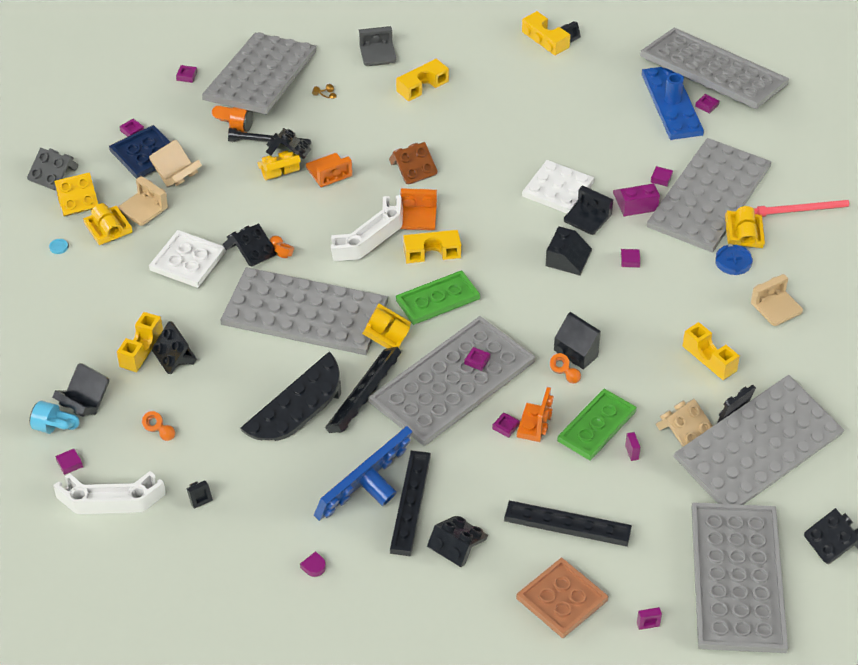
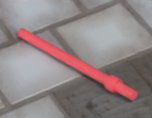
M849 200L775 207L757 206V208L753 209L755 214L765 217L767 214L849 207Z

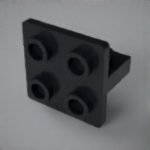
M168 321L154 344L152 352L167 374H172L178 363L194 365L197 358L190 350L188 343L172 321Z

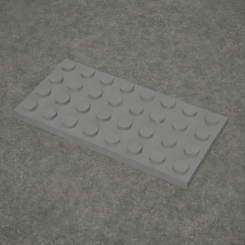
M675 27L646 46L640 53V56L647 61L654 62L662 68L674 71V73H679L691 81H696L706 88L716 90L719 94L727 95L733 100L740 101L748 107L755 109L785 87L789 81V78Z
M255 32L203 92L202 100L267 114L315 54L316 46L307 42L302 43L293 39H283L278 36H269L261 32Z
M707 138L647 221V227L713 253L726 234L725 213L727 210L736 211L746 204L771 167V161Z
M246 267L220 320L221 325L367 355L372 339L362 333L378 303L386 307L388 296Z
M479 316L369 397V403L400 428L404 429L408 426L413 431L411 436L425 446L534 363L535 356ZM473 347L491 354L489 361L482 371L464 364V359Z
M787 375L676 451L673 457L717 504L744 505L842 435L844 429L790 375Z
M692 503L698 649L787 653L788 643L776 506Z

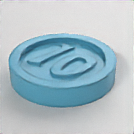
M64 239L53 240L49 245L50 251L54 254L66 252L68 249L67 241Z

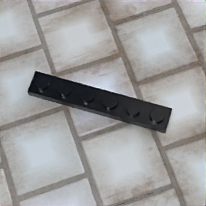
M398 347L386 348L381 352L326 425L325 429L329 433H341L348 428L349 422L358 414L361 406L368 401L369 395L377 389L378 383L387 375L390 367L397 362V358L401 354Z
M410 451L390 546V554L411 556L431 453Z
M510 500L504 516V522L627 547L632 525Z

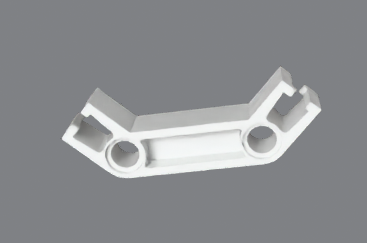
M401 195L396 196V206H390V197L384 196L382 210L351 234L331 235L333 261L361 259L398 231L403 225Z
M151 471L131 484L83 485L70 473L65 476L66 490L61 487L62 483L60 481L54 484L56 498L76 514L143 512L166 495L164 482L159 479L156 484V477Z

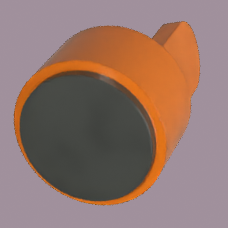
M215 106L212 109L213 117L220 121L229 122V128H237L240 132L247 133L252 126L253 111Z

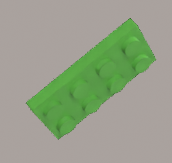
M462 270L396 295V302L413 325L480 299V293Z
M603 389L558 435L557 441L591 461L636 413L637 407L610 391Z

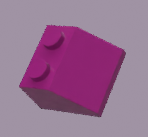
M654 183L613 190L623 217L654 212L659 206L660 195Z

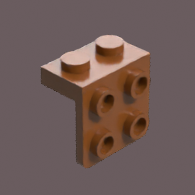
M425 142L411 144L405 149L399 148L393 151L389 158L391 165H398L403 179L408 185L435 176L438 172Z

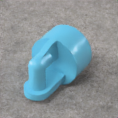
M42 400L34 405L29 419L32 429L51 434L55 428L74 430L80 424L79 418L76 415L60 411L58 405Z

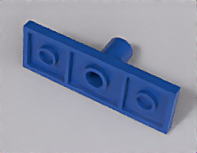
M662 67L642 69V77L669 139L675 140L703 136L704 129L683 85L684 77L679 73H674V71Z
M406 426L321 497L314 513L317 520L320 521L324 517H330L335 512V507L339 504L341 506L350 499V495L360 486L381 506L386 505L395 496L397 491L378 471L381 468L385 470L391 465L394 457L397 456L399 458L407 450L405 447L410 443L411 440L409 438L413 431Z

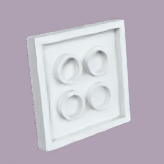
M546 160L523 190L522 197L568 213L578 202L579 188L582 185L590 188L594 183V177Z
M177 230L150 263L149 268L150 271L198 288L225 254L226 250L222 245Z

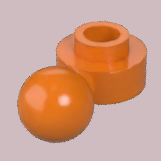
M272 236L269 239L279 257L288 258V256H292L294 247L283 243L281 237Z
M558 353L552 356L550 367L553 372L557 374L565 373L566 380L569 383L574 384L580 381V371L569 367V359L566 355ZM562 361L563 366L557 367L556 363Z
M150 411L143 416L142 424L146 430L150 432L159 431L161 439L165 441H170L175 437V429L170 425L164 426L163 418L159 413ZM156 419L157 423L153 426L150 425V421Z

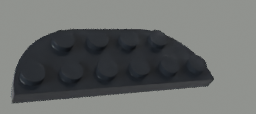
M329 351L246 422L240 428L241 431L253 439L279 441L293 435L326 407L336 395L340 379L339 367L331 352Z

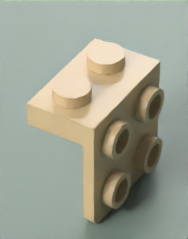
M177 140L170 142L149 156L150 161L167 187L172 184L178 186L185 181L184 177L195 175L198 173L197 169L202 166L199 160L190 162Z
M140 176L136 179L138 193L119 205L118 208L126 217L143 226L166 210L168 204L166 192L154 185L150 180Z
M785 274L773 277L769 281L758 284L753 288L751 304L773 326L786 322L803 312V308L786 292L788 277Z
M695 399L686 403L684 400L674 406L676 410L665 412L660 416L662 420L656 423L659 430L669 426L682 447L713 427Z

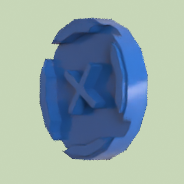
M725 245L717 251L715 257L717 267L730 275L746 273L750 270L753 262L750 251L740 245L729 247Z

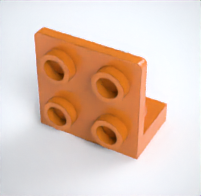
M333 153L306 163L307 170L320 187L352 176V160L349 156L341 159L337 153Z
M401 188L403 225L400 229L435 230L437 190Z
M550 387L546 389L541 406L526 403L517 431V438L540 442L542 435H546L548 429L547 420H551L553 411L550 407H552L554 396L551 395Z

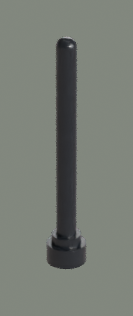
M229 128L228 141L236 142L239 139L269 142L273 135L244 133L237 130V128ZM298 138L300 140H305L309 145H311L310 139Z

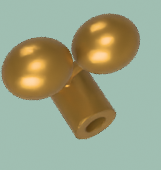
M327 84L324 90H320L318 86H315L312 90L314 96L321 94L323 97L331 99L337 97L335 93H331L334 91L332 84ZM327 90V92L330 93L329 97L323 95L321 92Z

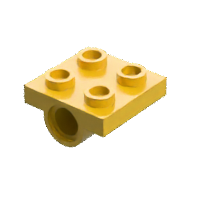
M282 151L276 157H272V155L262 157V161H258L257 164L262 171L264 179L269 180L281 176L282 173L286 175L299 171V162L301 161L299 155L293 152Z
M90 172L54 181L63 216L92 210L98 204Z
M104 203L97 204L92 209L91 216L83 218L84 224L98 245L132 233L131 225L117 205L109 208Z
M742 206L736 211L727 210L725 222L728 244L763 248L765 239L762 215L755 214L754 209L750 206Z
M378 303L362 334L385 348H399L410 329L411 322Z

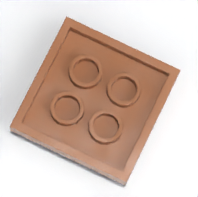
M561 557L516 594V599L561 638H564L608 601V595Z

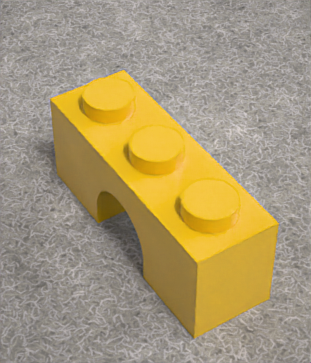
M538 11L522 19V32L553 55H557L570 47V34L560 27L548 30V18Z
M436 58L397 77L396 91L409 102L422 95V84H431L437 88L449 82V68Z
M458 230L403 235L406 264L425 262V253L431 250L440 252L443 260L461 258V242Z
M147 312L142 313L135 324L136 332L134 339L125 338L117 350L119 367L133 372L139 370L163 331L160 316Z
M698 322L685 330L682 346L718 377L725 380L737 372L740 356L727 345L717 349L712 342V332Z

